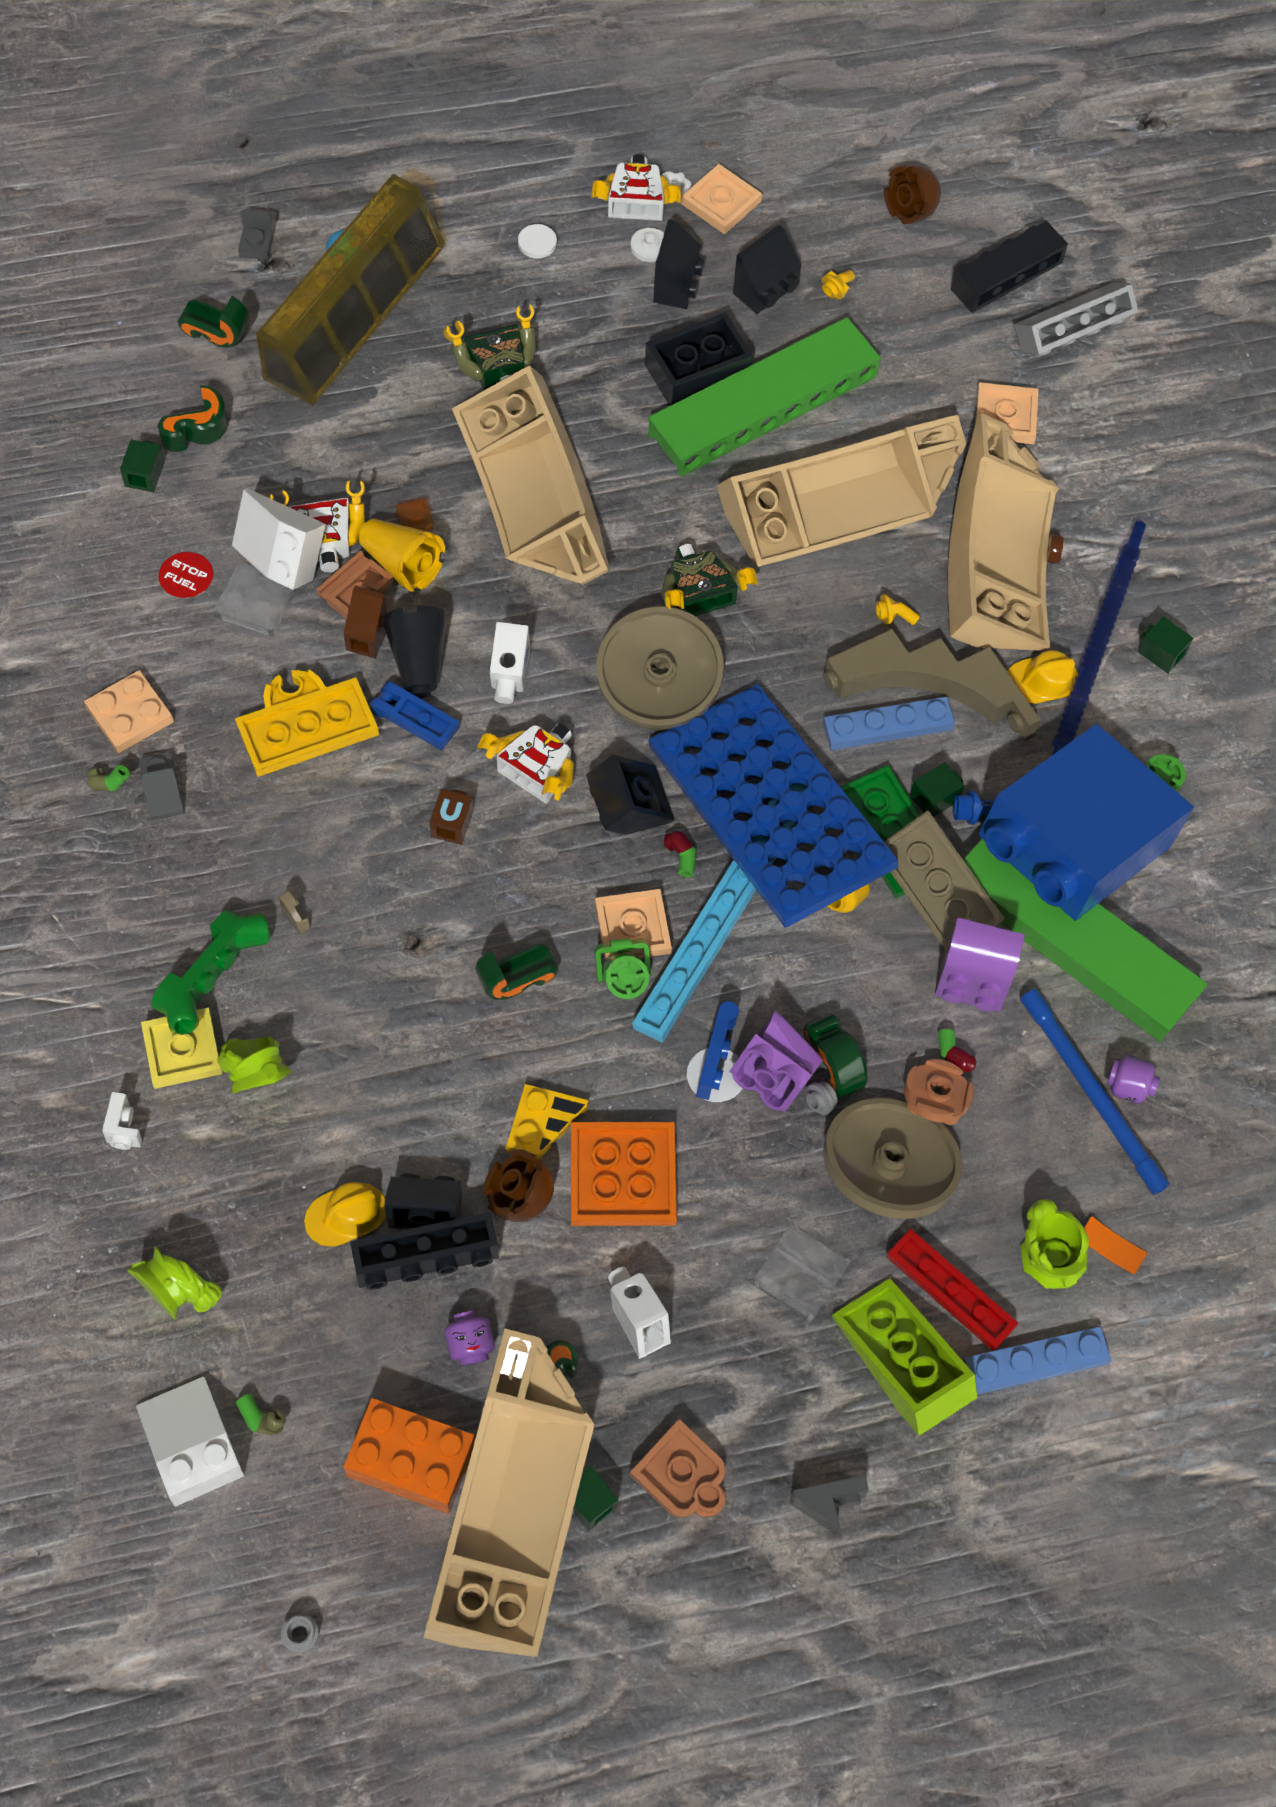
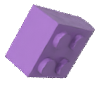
M957 918L943 959L935 995L942 997L950 1003L963 1002L975 1005L976 1008L982 1011L1000 1012L1016 972L1025 934Z

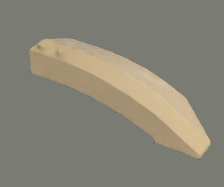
M529 365L453 407L452 411L488 498L503 546L504 558L581 585L610 571L600 526L584 476L543 376Z
M980 413L976 420L959 483L950 537L948 560L950 637L976 648L990 647L995 649L1047 651L1050 648L1046 606L1047 549L1054 501L1059 488L1053 480L1043 478L1037 469L1040 465L1025 447L1020 450L1011 439L1014 433L1007 424Z
M957 414L906 427L899 431L814 456L733 476L716 486L725 516L754 567L757 568L932 517L937 508L936 503L942 491L946 489L955 470L953 467L957 458L962 454L967 443Z
M504 1329L423 1638L461 1648L532 1657L538 1656L563 1548L595 1426L588 1413H585L574 1396L575 1392L560 1368L557 1369L547 1353L548 1349L540 1337Z

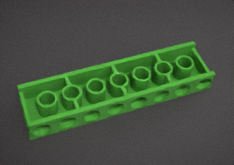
M846 317L649 416L648 435L651 439L655 438L678 468V475L682 477L876 378L881 357L849 318ZM866 368H869V371H868V372H866L864 375L860 376V374H861ZM846 379L843 385H841L838 388H835L838 385V383ZM820 393V396L818 398H816L813 401H810L814 395ZM797 404L794 410L785 414L790 407ZM771 418L766 425L761 426L766 419ZM747 429V432L742 437L736 439L742 431ZM721 443V446L718 449H716L713 452H710L715 445ZM697 455L691 463L685 465L691 457Z
M983 839L964 858L968 867L1004 916L1005 920L1000 922L1010 931L1025 934L1024 941L1159 1042L1164 1040L1174 1025L1207 987L1208 983L1100 904H1097L1077 921H1074L1058 906L1047 904L1038 895L1033 883L1010 863L1002 862L991 854Z

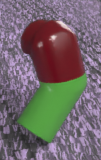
M675 830L672 833L666 834L664 846L669 851L676 850L680 856L678 874L682 877L694 876L696 848L681 831Z
M953 1029L938 1031L941 1060L955 1064L963 1072H972L976 1067V1058L956 1046L955 1031Z

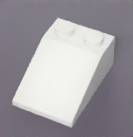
M245 488L243 489L232 546L264 576L294 590L313 581L326 524Z
M204 1376L136 1405L168 1496L175 1507L244 1477Z

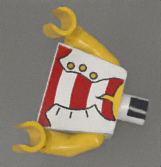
M638 154L631 157L630 163L618 164L616 172L611 173L604 181H593L591 198L598 197L608 201L609 197V218L662 221L663 202L664 204L681 203V187L679 185H671L664 176H660L657 165L647 164V158Z
M350 480L347 482L346 491L352 500L350 503L348 498L289 506L326 524L317 560L323 572L336 571L339 568L338 559L347 558L350 555V546L355 545L359 540V530L365 523L364 503L361 502V496L364 495L366 488L362 481H360L361 491L357 494L350 491ZM282 490V495L285 500L283 505L286 506L289 501V496L287 492Z
M558 723L550 733L539 726H531L526 731L522 730L503 737H497L491 733H484L477 749H487L486 757L488 759H492L495 754H498L497 772L547 804L553 794H555L554 799L559 801L561 794L572 787L574 763L571 760V749L566 745L572 734L566 726Z

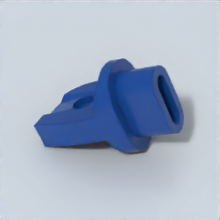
M974 790L968 791L966 795H956L953 808L954 820H966L969 825H974L979 821L981 815L989 814L995 800L980 799Z

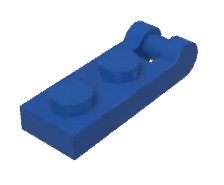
M390 681L383 685L380 696L373 698L368 704L374 715L388 719L441 751L460 728V721ZM391 701H397L394 707L390 705Z
M731 1001L724 1002L719 1007L695 1097L709 1100L711 1090H719L724 1070L717 1069L720 1058L727 1060L732 1041L725 1037L727 1033L734 1030L739 1015L738 1006Z

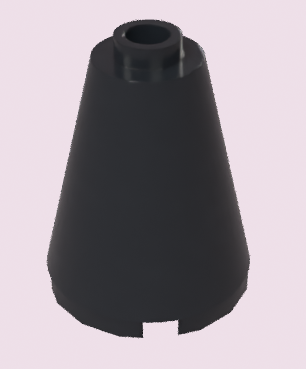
M424 605L417 606V612L407 613L406 607L389 611L383 617V626L404 689L418 698L428 697L432 691L437 689L447 622L443 609Z

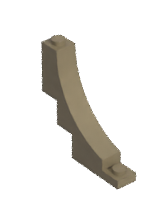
M891 629L828 658L823 674L826 686L830 690H834L839 699L871 689L890 687L931 691L966 704L992 723L1008 717L1010 727L1014 732H1018L1024 741L1036 735L1041 721L990 647L957 662L941 638L908 653L896 633Z

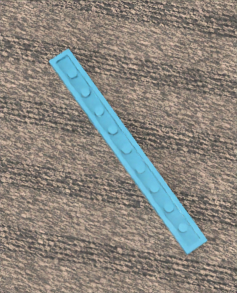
M795 784L790 789L802 792L807 787L803 784ZM772 798L768 806H776L779 804V801ZM784 821L780 824L782 828L792 829L797 825L793 821ZM758 835L752 839L754 843L764 844L769 840L768 837ZM775 859L771 860L769 864L772 865ZM734 860L632 1023L634 1030L657 1041L664 1042L756 892L755 887Z

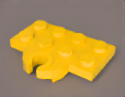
M310 669L308 672L291 670L293 683L299 686L296 692L286 693L283 691L284 684L280 675L276 676L269 684H266L263 694L265 708L235 718L236 726L257 777L378 736V726L357 678L355 677L326 687L321 678Z

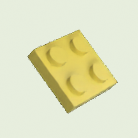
M209 1007L197 1010L199 1026L189 1034L179 1035L170 1031L166 1017L141 1022L154 1089L222 1074L221 1066L217 1062L219 1054Z

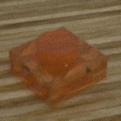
M425 498L396 505V513L400 525L425 531L434 530L433 520Z

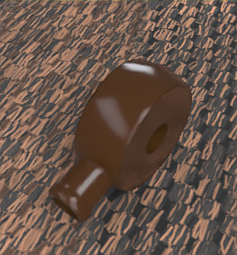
M1052 532L1049 535L1047 562L1058 564L1062 556L1063 537L1059 536L1057 532Z

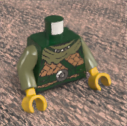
M530 304V316L527 318H523L520 315L519 306L516 309L515 316L521 322L522 328H519L517 324L465 336L462 342L461 336L464 333V326L461 322H455L458 335H453L450 332L449 326H445L443 333L445 338L454 344L451 348L459 370L474 381H479L483 389H488L523 368L531 366L536 346L534 327H530V321L534 315V309Z
M685 544L676 551L679 560L671 563V573L665 576L661 598L669 610L671 607L676 606L677 609L686 611L694 616L702 615L735 605L737 586L740 587L741 591L747 590V584L757 585L756 572L751 567L739 570L725 560L719 559L713 551L697 554L692 544Z

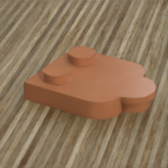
M680 1419L676 1421L629 1473L650 1496L674 1517L685 1518L694 1512L702 1517H712L717 1515L725 1505V1492L720 1485L725 1477L723 1460Z

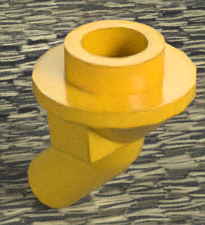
M847 270L836 275L830 271L822 277L823 292L831 299L841 300L849 290V286L846 283L853 281L855 278L854 272Z
M882 594L880 601L876 602L877 617L879 620H883L885 625H890L897 614L912 626L920 617L908 606L901 602H895L886 594Z

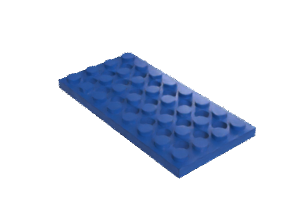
M759 684L709 708L703 715L691 719L689 723L670 728L649 739L650 749L784 928L898 868V859ZM744 719H752L756 722L752 726L740 724ZM717 733H725L728 735V737L724 740L712 738V736ZM762 740H768L773 743L767 748L756 745ZM689 747L701 749L699 753L694 755L685 752ZM735 754H740L745 757V759L741 762L729 760V758ZM778 762H786L790 765L784 770L773 767ZM709 768L718 771L717 774L710 777L702 775L701 772ZM751 776H758L762 781L758 784L747 783L746 779ZM795 784H803L807 787L802 792L793 791L790 788ZM728 790L732 791L734 796L725 799L719 797L718 794ZM774 798L779 801V804L771 807L764 805L763 801ZM813 806H820L825 811L821 814H814L808 812V809ZM739 813H748L752 816L747 821L735 819V816ZM784 821H793L797 826L787 829L782 828L780 824ZM829 829H839L843 832L838 837L826 835V831ZM758 835H763L769 838V840L764 844L754 843L752 841V839ZM809 843L815 848L810 852L800 851L798 846ZM854 851L861 856L856 860L844 858L843 855ZM775 858H781L787 862L781 867L769 864ZM827 866L833 870L828 875H821L815 872L817 868ZM793 881H798L805 885L802 889L796 891L787 887Z

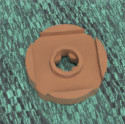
M940 1059L926 1060L924 1065H919L918 1067L915 1065L908 1073L904 1084V1096L907 1100L906 1107L910 1113L920 1115L927 1120L954 1125L959 1121L960 1117L966 1114L974 1097L973 1085L971 1081L967 1083L966 1079L962 1076L963 1071L955 1064ZM935 1087H940L945 1095L936 1094L933 1090Z

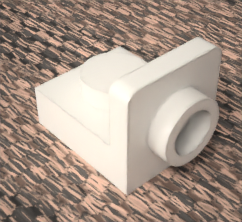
M112 1092L102 1130L106 1142L110 1143L112 1147L122 1150H129L131 1147L140 1148L142 1144L139 1130L129 1128L133 1119V1107H130L126 1094Z

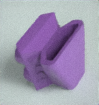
M774 1010L759 1033L755 1034L729 1072L740 1087L746 1090H755L759 1093L761 1100L766 1106L773 1110L785 1112L823 1061V1058L782 1015Z

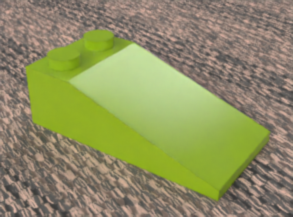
M890 1278L832 1314L836 1324L897 1411L918 1436L978 1398L975 1374Z

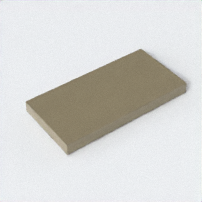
M926 811L884 841L898 859V868L891 871V874L945 951H947L957 918L993 927L1005 920L930 811Z

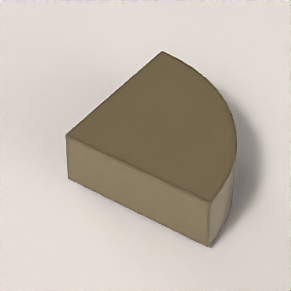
M286 891L279 896L282 912L297 931L302 935L311 929L307 916L305 917L296 907L299 902L294 895Z

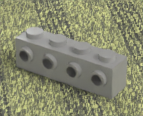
M1113 282L1017 322L1014 325L1021 352L1032 353L1035 357L1050 353L1051 349L1072 344L1081 336L1098 333L1101 331V328L1107 325L1124 322L1126 317L1138 313L1132 284Z

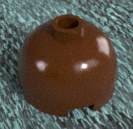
M919 164L898 166L889 173L888 176H891L889 180V187L884 188V198L891 216H897L902 221V224L905 225L926 220L936 211L940 203L941 190L936 175L930 169Z
M524 1149L513 1150L510 1152L512 1156L507 1158L502 1164L496 1162L492 1166L485 1180L483 1194L488 1196V1209L498 1216L511 1222L531 1221L543 1213L552 1200L554 1192L553 1176L547 1165L537 1156Z

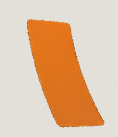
M1093 1216L1086 1223L1084 1229L1089 1237V1247L1124 1270L1135 1274L1147 1256V1252L1117 1235Z

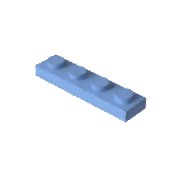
M941 697L824 717L823 726L831 751L954 730L955 721L948 698Z
M1101 1327L965 1357L963 1360L975 1374L977 1395L1108 1365L1112 1361Z

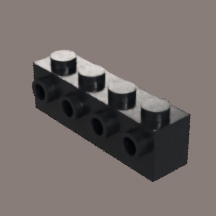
M1047 221L1037 226H1031L1023 234L1014 239H1007L1001 246L992 251L982 253L974 261L960 265L954 272L951 291L973 313L1062 264L1068 243Z
M491 1212L350 1241L359 1288L366 1287L369 1290L383 1288L388 1285V1282L400 1279L403 1282L417 1281L423 1277V1274L437 1272L439 1275L450 1274L457 1271L458 1267L472 1264L473 1267H483L491 1264L493 1259L499 1258L498 1242Z

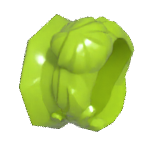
M271 1036L253 1040L228 1039L221 1047L220 1056L217 1058L222 1071L229 1073V1079L233 1082L231 1094L274 1084L292 1072L290 1068L282 1063V1058L279 1055V1043Z
M1040 1199L1027 1212V1219L1030 1223L1025 1230V1241L1020 1245L1024 1272L1037 1280L1046 1289H1067L1077 1284V1280L1087 1271L1089 1237L1080 1221L1071 1212L1059 1211L1054 1201Z
M157 1246L154 1247L153 1258L150 1261L145 1260L132 1264L127 1269L128 1273L140 1283L173 1320H177L178 1309L186 1302L192 1304L198 1312H205L214 1307L222 1295L221 1288L216 1282H208L202 1279L186 1262L161 1254Z

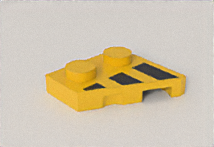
M525 1084L507 1141L506 1151L511 1152L524 1149L541 1159L551 1148V1144L566 1133L571 1122L581 1113L584 1114L587 1111L589 1100Z

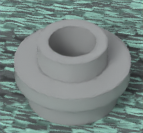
M814 1082L806 1089V1102L814 1112L827 1115L832 1112L833 1107L837 1104V1095L827 1082Z
M295 1614L283 1623L280 1632L281 1640L289 1651L305 1653L311 1650L317 1643L319 1629L312 1617L306 1614ZM297 1628H304L307 1630V1636L305 1639L297 1641L293 1638L294 1631Z

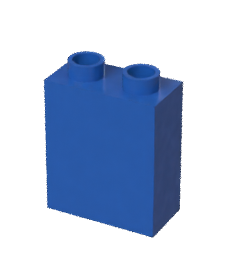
M1096 723L1000 792L978 835L986 842L987 848L995 858L1002 862L1010 863L1034 884L1038 895L1043 901L1049 905L1058 906L1074 921H1077L1173 845L1194 806Z

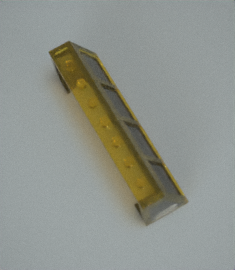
M392 174L256 333L264 380L313 406L445 247V242L418 186Z

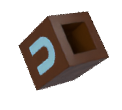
M441 789L430 819L431 837L462 845L473 814V797L460 790L454 789L449 791Z

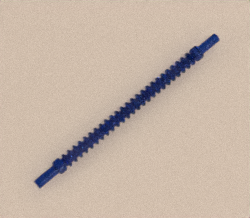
M1142 521L1135 522L1128 543L1122 547L1118 564L1115 567L1116 570L1113 572L1111 584L1108 586V592L1105 595L1106 598L1103 600L1104 605L1101 606V612L1098 614L1099 619L1096 620V626L1093 628L1094 633L1091 634V640L1088 642V648L1085 651L1086 655L1083 656V662L1080 665L1081 669L1078 670V676L1075 679L1076 683L1073 685V691L1070 693L1071 698L1067 701L1068 705L1065 707V713L1062 715L1063 720L1060 721V727L1057 729L1058 734L1054 737L1052 743L1054 747L1053 754L1076 737V731L1079 729L1078 724L1081 723V716L1084 714L1083 709L1087 706L1086 702L1089 700V694L1092 692L1091 688L1094 686V680L1097 678L1096 673L1099 672V666L1102 664L1101 659L1104 658V651L1107 649L1106 645L1110 641L1109 637L1112 635V630L1115 627L1114 623L1117 621L1119 609H1121L1124 595L1127 593L1126 589L1129 587V581L1132 579L1131 575L1134 573L1136 561L1141 553L1139 546L1146 529V524Z

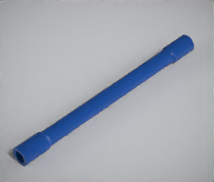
M1032 989L1020 998V1001L1035 1023L1041 1027L1133 1162L1137 1173L1151 1194L1156 1195L1165 1190L1170 1185L1169 1181L1154 1159L1147 1154L1054 1018L1052 1010L1039 991Z

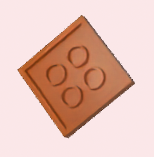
M571 1122V1226H676L675 1122Z

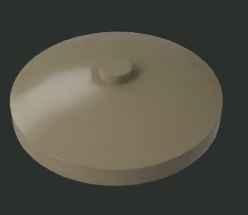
M662 606L643 608L620 619L603 638L596 661L597 681L606 703L622 719L646 729L668 730L689 723L691 719L700 717L711 707L719 694L723 681V654L714 633L696 616L672 607L670 610L668 607Z
M872 1098L858 1101L843 1109L834 1118L824 1141L823 1155L825 1166L837 1188L858 1206L884 1217L913 1219L927 1216L941 1209L953 1196L962 1174L961 1153L949 1130L942 1123L933 1122L920 1115L910 1113L906 1107L907 1102L901 1100Z

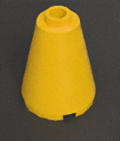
M375 518L370 519L361 526L359 530L360 545L403 588L410 592H415L413 590L415 588L421 590L426 588L441 570L443 563L439 561L441 552L445 554V545L443 539L437 534Z

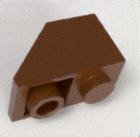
M354 586L344 629L347 651L376 659L386 636L383 626V617L387 614L385 594L380 593L374 588Z

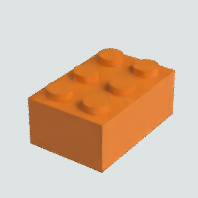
M371 1398L343 1467L348 1478L450 1514L470 1462L475 1435Z

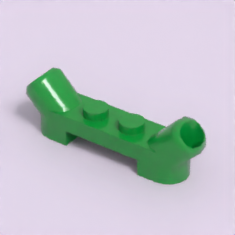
M224 910L210 925L213 942L181 978L170 972L160 983L152 998V1008L166 1015L170 1031L179 1035L193 1032L199 1026L196 1003L204 994H208L213 989L216 979L224 970L231 968L235 957L242 949L266 945L269 942V928L264 914L256 913L241 916L231 910Z

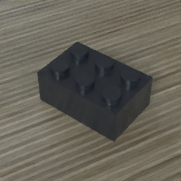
M726 312L646 342L645 366L669 406L753 364V354Z

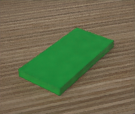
M889 765L840 786L883 842L921 816ZM891 872L882 876L895 899L905 895V892Z

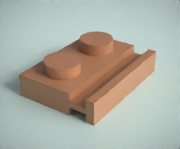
M360 550L316 589L317 596L325 599L330 607L347 620L354 586L374 588L383 593L393 584V577L372 559L366 558Z

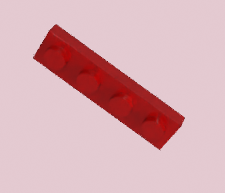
M912 1229L887 1253V1259L992 1351H995L1019 1324Z

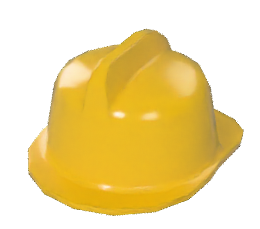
M1055 650L1042 652L1037 657L1016 662L1007 670V673L1029 704H1038L1068 697L1076 691L1079 684V676L1074 667V659H1070L1064 653Z
M362 1182L345 1183L311 1203L304 1219L306 1232L314 1242L328 1247L342 1245L369 1234L379 1228L386 1218L385 1197L379 1189L371 1184Z

